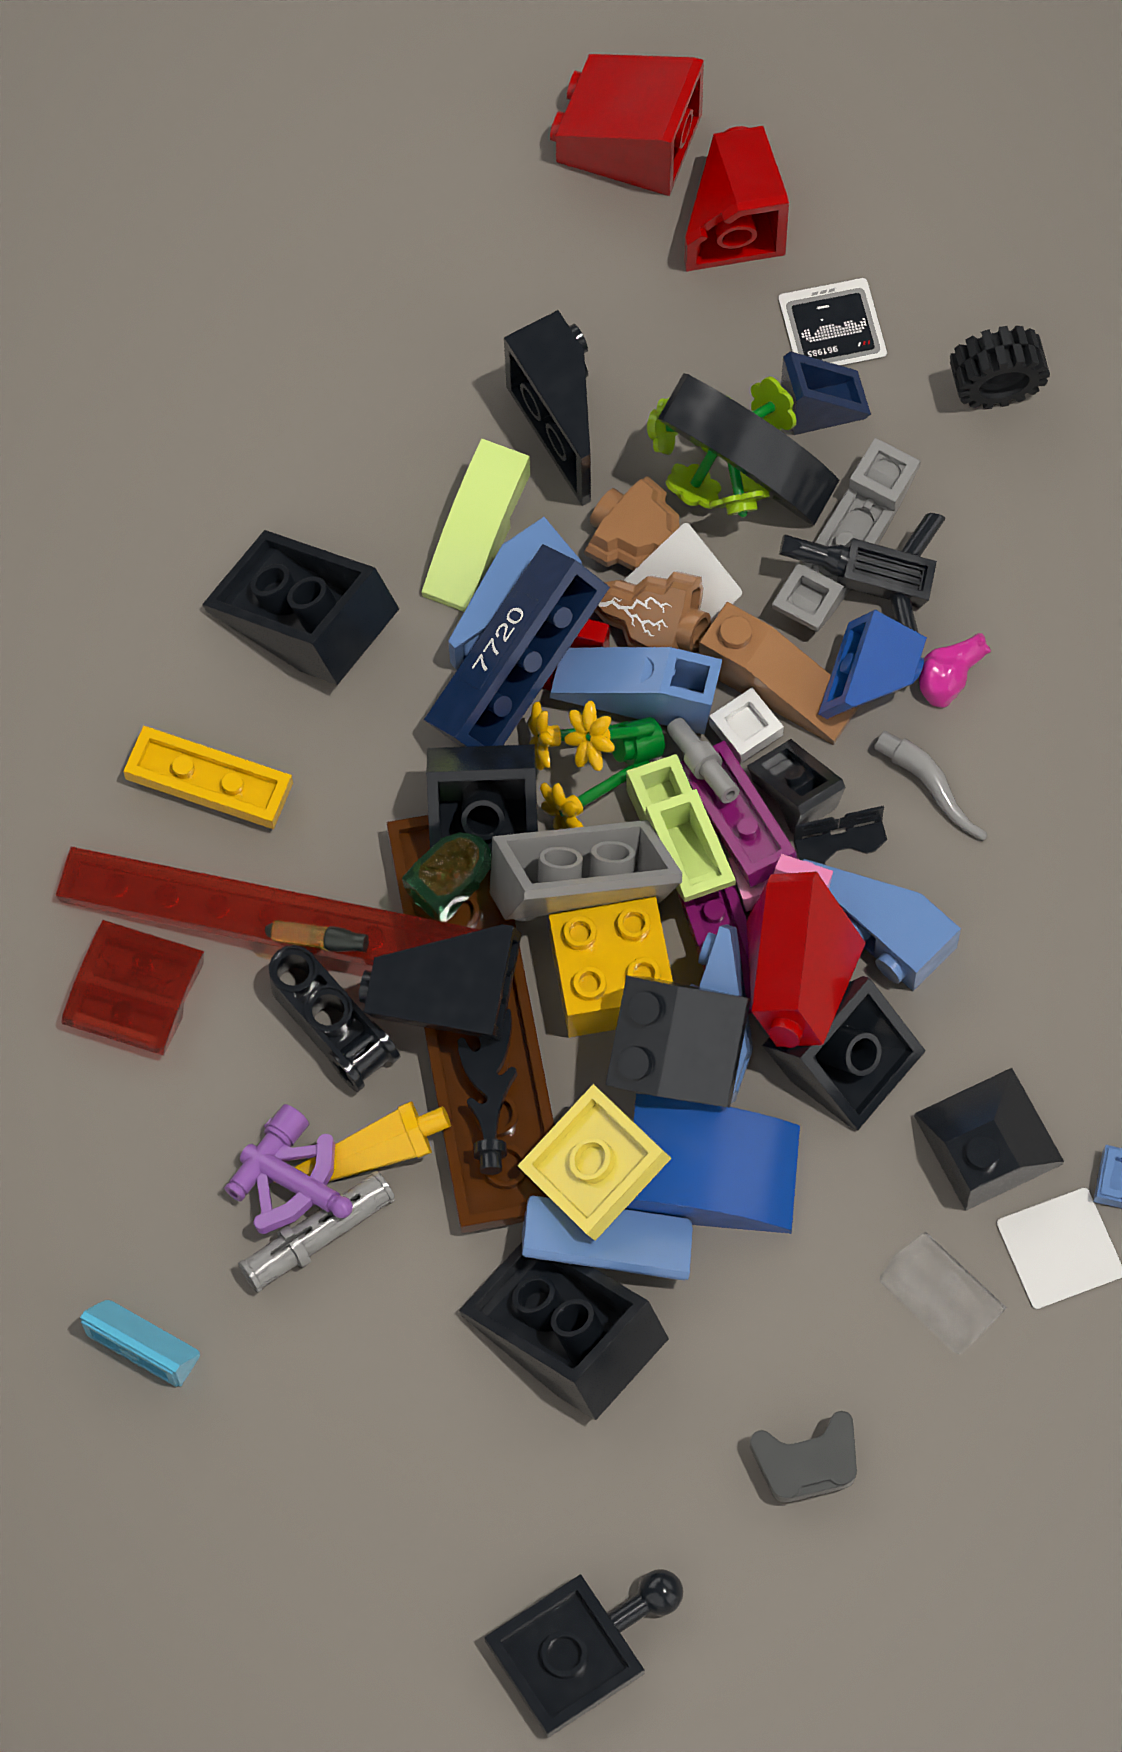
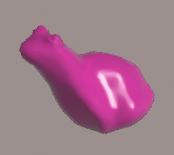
M977 633L960 643L934 649L924 657V665L919 677V686L923 696L931 705L939 708L949 706L964 689L969 669L991 652L982 633Z

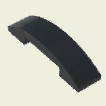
M683 373L658 417V420L694 445L709 449L774 494L772 497L774 500L809 524H816L840 481L821 461L779 429L733 399L689 374Z

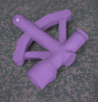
M283 1104L275 1116L270 1118L264 1125L266 1136L258 1146L251 1143L243 1149L240 1155V1162L243 1165L224 1187L231 1197L242 1201L245 1195L257 1183L261 1214L255 1217L254 1225L261 1234H266L295 1222L313 1205L327 1212H332L337 1218H346L353 1210V1204L349 1198L340 1196L337 1191L327 1186L334 1173L335 1142L333 1137L329 1134H322L317 1139L316 1145L292 1148L309 1126V1122L301 1112L287 1104ZM316 1157V1165L310 1176L284 1162ZM276 1182L296 1195L286 1204L273 1209L269 1183Z

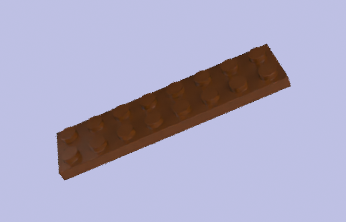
M428 815L387 822L409 948L502 924L516 928L515 920L504 919L489 893L491 870L431 872ZM520 946L507 1008L511 1010L512 1014L511 1041L504 1065L498 1073L503 1075L510 1067H515L517 1070V1077L505 1097L498 1122L497 1139L503 1140L507 1144V1156L502 1159L501 1173L495 1175L480 1173V1161L474 1158V1143L484 1139L481 1126L474 1113L468 1108L467 1100L473 1098L478 1103L484 1104L487 1102V1099L477 1091L466 1076L461 1063L457 1041L460 1037H463L472 1051H478L481 1048L479 1038L424 1027L438 1108L444 1107L451 1122V1127L443 1130L461 1234L523 1223L527 1200L530 1196L549 1198L518 1167L519 1163L554 1127Z

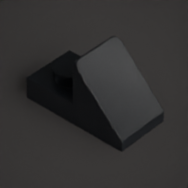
M792 739L747 765L753 782L779 802L789 830L793 834L795 825L819 820L835 810L846 788L842 778Z

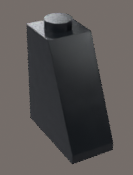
M502 924L374 957L372 971L365 970L360 982L359 1002L365 1003L363 1012L375 1019L501 1041L522 933L514 926Z

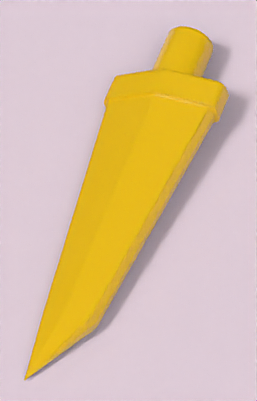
M410 1101L398 1106V1109L339 1141L335 1144L334 1173L330 1181L415 1157L421 1158L432 1153L427 1137L451 1127L446 1110L442 1106L419 1116L413 1102ZM316 1157L309 1158L294 1168L310 1176L316 1165Z

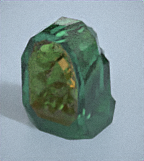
M457 833L441 838L402 877L404 889L433 921L442 925L454 916L459 907L480 888V883L491 867V850L482 838L473 834Z

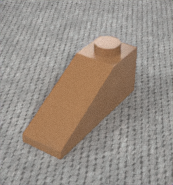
M726 602L699 642V654L722 659L718 676L719 681L742 694L753 688L770 710L832 745L835 744L859 708L856 707L828 719L818 715L831 675L775 628L729 602Z

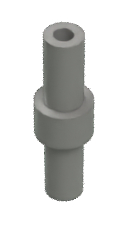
M676 718L671 721L667 727V733L685 754L684 763L697 779H704L723 803L735 800L739 795L740 789L722 768V758L713 746L707 741H701L683 718Z

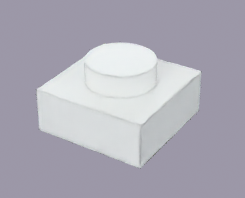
M750 688L709 716V725L722 741L725 740L740 764L783 736L784 726L753 688Z

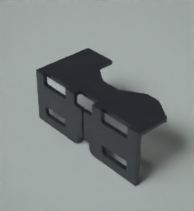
M884 805L847 813L840 819L829 817L795 825L794 843L799 860L803 861L806 859L826 865L825 862L837 851L853 849L865 854L876 852L887 841L882 822ZM872 821H874V823H872V824H867V825H863V826L854 827V825H858V824H863V823H867V822H872ZM838 825L839 829L846 828V832L831 835V830L838 829ZM822 833V835L802 839L804 836Z

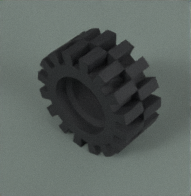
M1002 326L998 328L996 333H991L990 329L982 331V337L977 339L972 335L965 339L967 345L958 344L954 348L955 353L950 355V365L958 396L964 405L969 403V406L972 408H977L982 404L983 409H992L995 403H999L1000 407L1009 406L1008 401L1013 399L1021 402L1026 400V393L1035 395L1039 392L1038 386H1045L1048 382L1047 378L1050 377L1039 334H1036L1035 330L1031 328L1024 330L1023 326H1015L1011 331H1009L1008 326Z

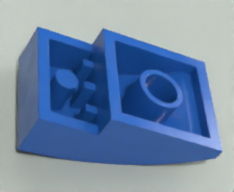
M636 1093L633 1122L672 1159L635 1197L626 1209L688 1218L692 1221V1225L792 1233L800 1125L733 1107L715 1106Z

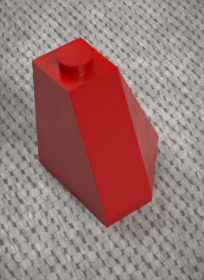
M736 126L724 132L713 134L685 236L684 264L686 272L784 256L786 254L789 200L764 126L751 128Z
M817 871L771 874L747 919L751 1010L777 1047L792 1048L796 1046L823 1045L866 943Z

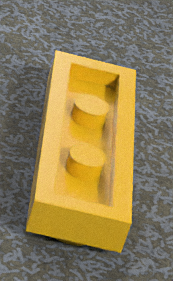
M144 725L123 771L125 779L273 830L293 785L292 775Z

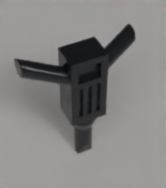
M936 513L925 514L901 551L852 538L846 545L825 546L789 535H783L779 555L822 566L832 575L838 576L837 583L843 585L844 588L891 600L895 620L919 633L912 606L921 608L929 601L937 561L921 557V555L946 518Z

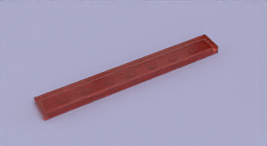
M72 846L70 847L56 893L57 899L62 903L281 948L297 945L305 947L315 955L373 966L374 957L481 930ZM270 923H277L278 925L275 939L265 934V927ZM329 926H335L355 933L367 934L369 936L367 951L335 952L326 950L323 944L326 929Z

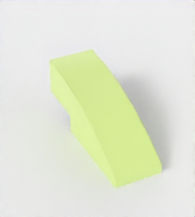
M481 438L443 528L422 589L423 597L465 612L511 528L510 517L530 477V456Z
M677 754L627 770L626 790L640 821L648 820L682 872V883L676 887V890L684 902L736 885V879L697 789L692 790Z

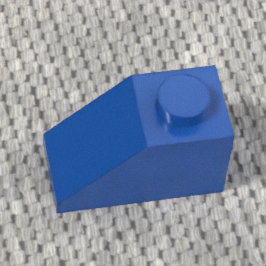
M873 610L848 622L818 715L828 719L912 685L923 669L924 659L921 655L927 637L877 610Z

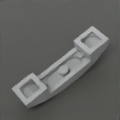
M874 438L850 477L847 492L815 543L825 546L846 545L852 538L878 545L901 505L920 467L921 461ZM804 561L802 564L798 562L772 603V609L819 632L850 589L844 588L843 585L837 583L838 576L832 575L822 566Z

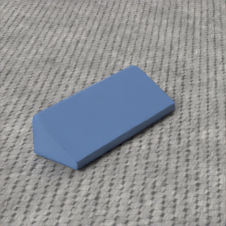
M530 1196L527 1200L522 1228V1255L529 1258L685 1281V1279H689L692 1221L688 1218L624 1209L595 1241L550 1198Z

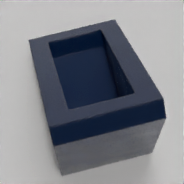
M792 351L783 356L781 387L787 390L794 401L793 412L797 422L796 426L792 428L793 435L864 420L871 415L858 370Z

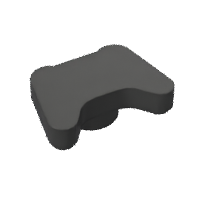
M838 1411L834 1413L826 1431L821 1436L794 1444L780 1442L764 1430L756 1431L751 1436L750 1449L773 1497L783 1503L793 1502L850 1487L855 1481L857 1464L853 1418L848 1412Z

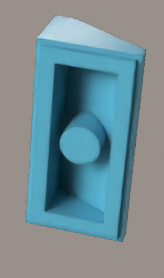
M104 1300L88 1308L80 1317L88 1337L175 1387L183 1385L200 1357V1352L196 1348L111 1300Z

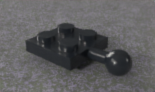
M657 1569L650 1571L641 1579L638 1586V1594L607 1613L580 1574L485 1636V1643L549 1738L645 1674V1669L621 1635V1632L650 1613L664 1616L674 1612L682 1602L683 1586L680 1579L668 1570Z

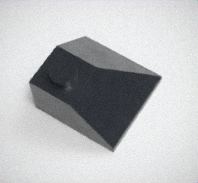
M865 976L849 982L823 1045L796 1046L792 1048L777 1047L770 1037L762 1045L792 1083L850 1128L857 1131L926 1051L873 981Z
M1013 1068L922 1109L914 1115L965 1211L1051 1171L1064 1163L1062 1156Z

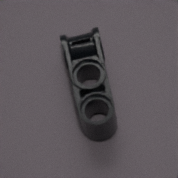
M297 945L285 946L277 950L271 957L269 975L271 990L275 999L325 1054L336 1072L354 1091L359 1092L365 1087L364 1080L389 1061L394 1064L401 1058L399 1051L387 1034L366 1016L309 950ZM298 968L308 974V978L299 985H288L280 980L282 974L289 969ZM324 1008H335L343 1013L342 1019L333 1025L320 1024L315 1020V1016Z

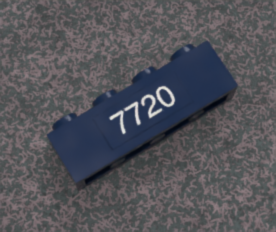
M542 544L424 720L461 747L504 745L610 586L575 559Z

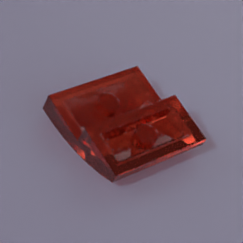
M102 920L73 984L62 1015V1024L164 1056L183 1019L184 1002L203 967L204 951Z

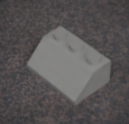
M648 820L492 837L489 893L505 920L530 921L538 916L655 896L657 903H660L682 883L681 870Z

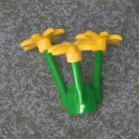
M539 701L533 704L531 716L527 724L534 735L531 737L529 744H535L536 768L539 771L543 770L544 767L550 768L548 747L560 746L561 741H565L566 744L571 746H578L575 753V764L577 767H584L589 760L594 770L601 771L603 768L601 751L611 752L616 761L625 762L628 767L578 797L572 794L565 798L559 783L555 784L552 788L547 783H542L540 790L545 801L541 803V808L546 814L555 816L553 819L554 830L584 827L576 818L583 813L584 806L626 782L627 770L648 764L649 760L663 755L665 748L664 735L659 723L654 718L647 717L631 722L625 721L610 725L611 718L607 715L597 719L595 704L593 701H588L584 706L583 714L577 710L569 712L570 723L574 728L560 729L558 725L548 726V712L542 711Z

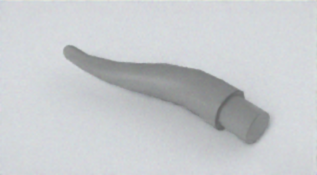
M883 731L874 749L890 757L892 763L907 769L920 778L941 810L957 826L975 838L985 840L987 838L986 831L971 823L957 805L944 772L931 756L906 738L901 740L887 731Z

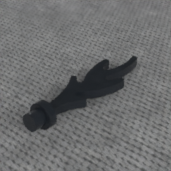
M507 1009L501 1041L478 1037L481 1048L478 1051H472L463 1037H460L457 1041L461 1063L466 1076L477 1091L487 1099V1102L484 1104L478 1103L473 1098L467 1100L468 1108L476 1116L483 1133L484 1140L475 1142L473 1151L474 1158L480 1161V1173L485 1175L501 1173L502 1159L507 1156V1144L505 1141L497 1139V1130L505 1097L517 1077V1070L515 1067H510L503 1075L498 1073L504 1065L511 1041L512 1014L510 1009Z

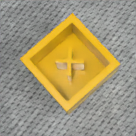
M656 896L549 914V937L568 1038L616 1030L626 975L652 977L673 982Z

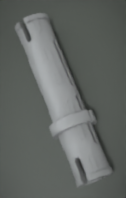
M375 1170L369 1177L341 1195L349 1198L353 1204L352 1213L348 1217L337 1218L332 1212L320 1209L293 1228L287 1225L277 1231L278 1238L247 1259L238 1262L241 1272L251 1287L259 1293L263 1290L262 1288L296 1265L300 1268L305 1267L311 1263V1255L351 1230L388 1203L394 1202L396 1200L394 1198L395 1195L383 1176Z

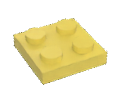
M593 1084L519 1163L518 1167L589 1237L596 1241L672 1158Z

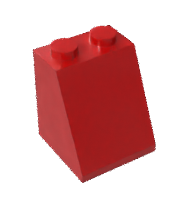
M589 54L582 72L575 70L572 74L567 90V100H570L565 113L558 111L551 127L550 140L556 142V162L670 196L702 116L704 60L695 57Z

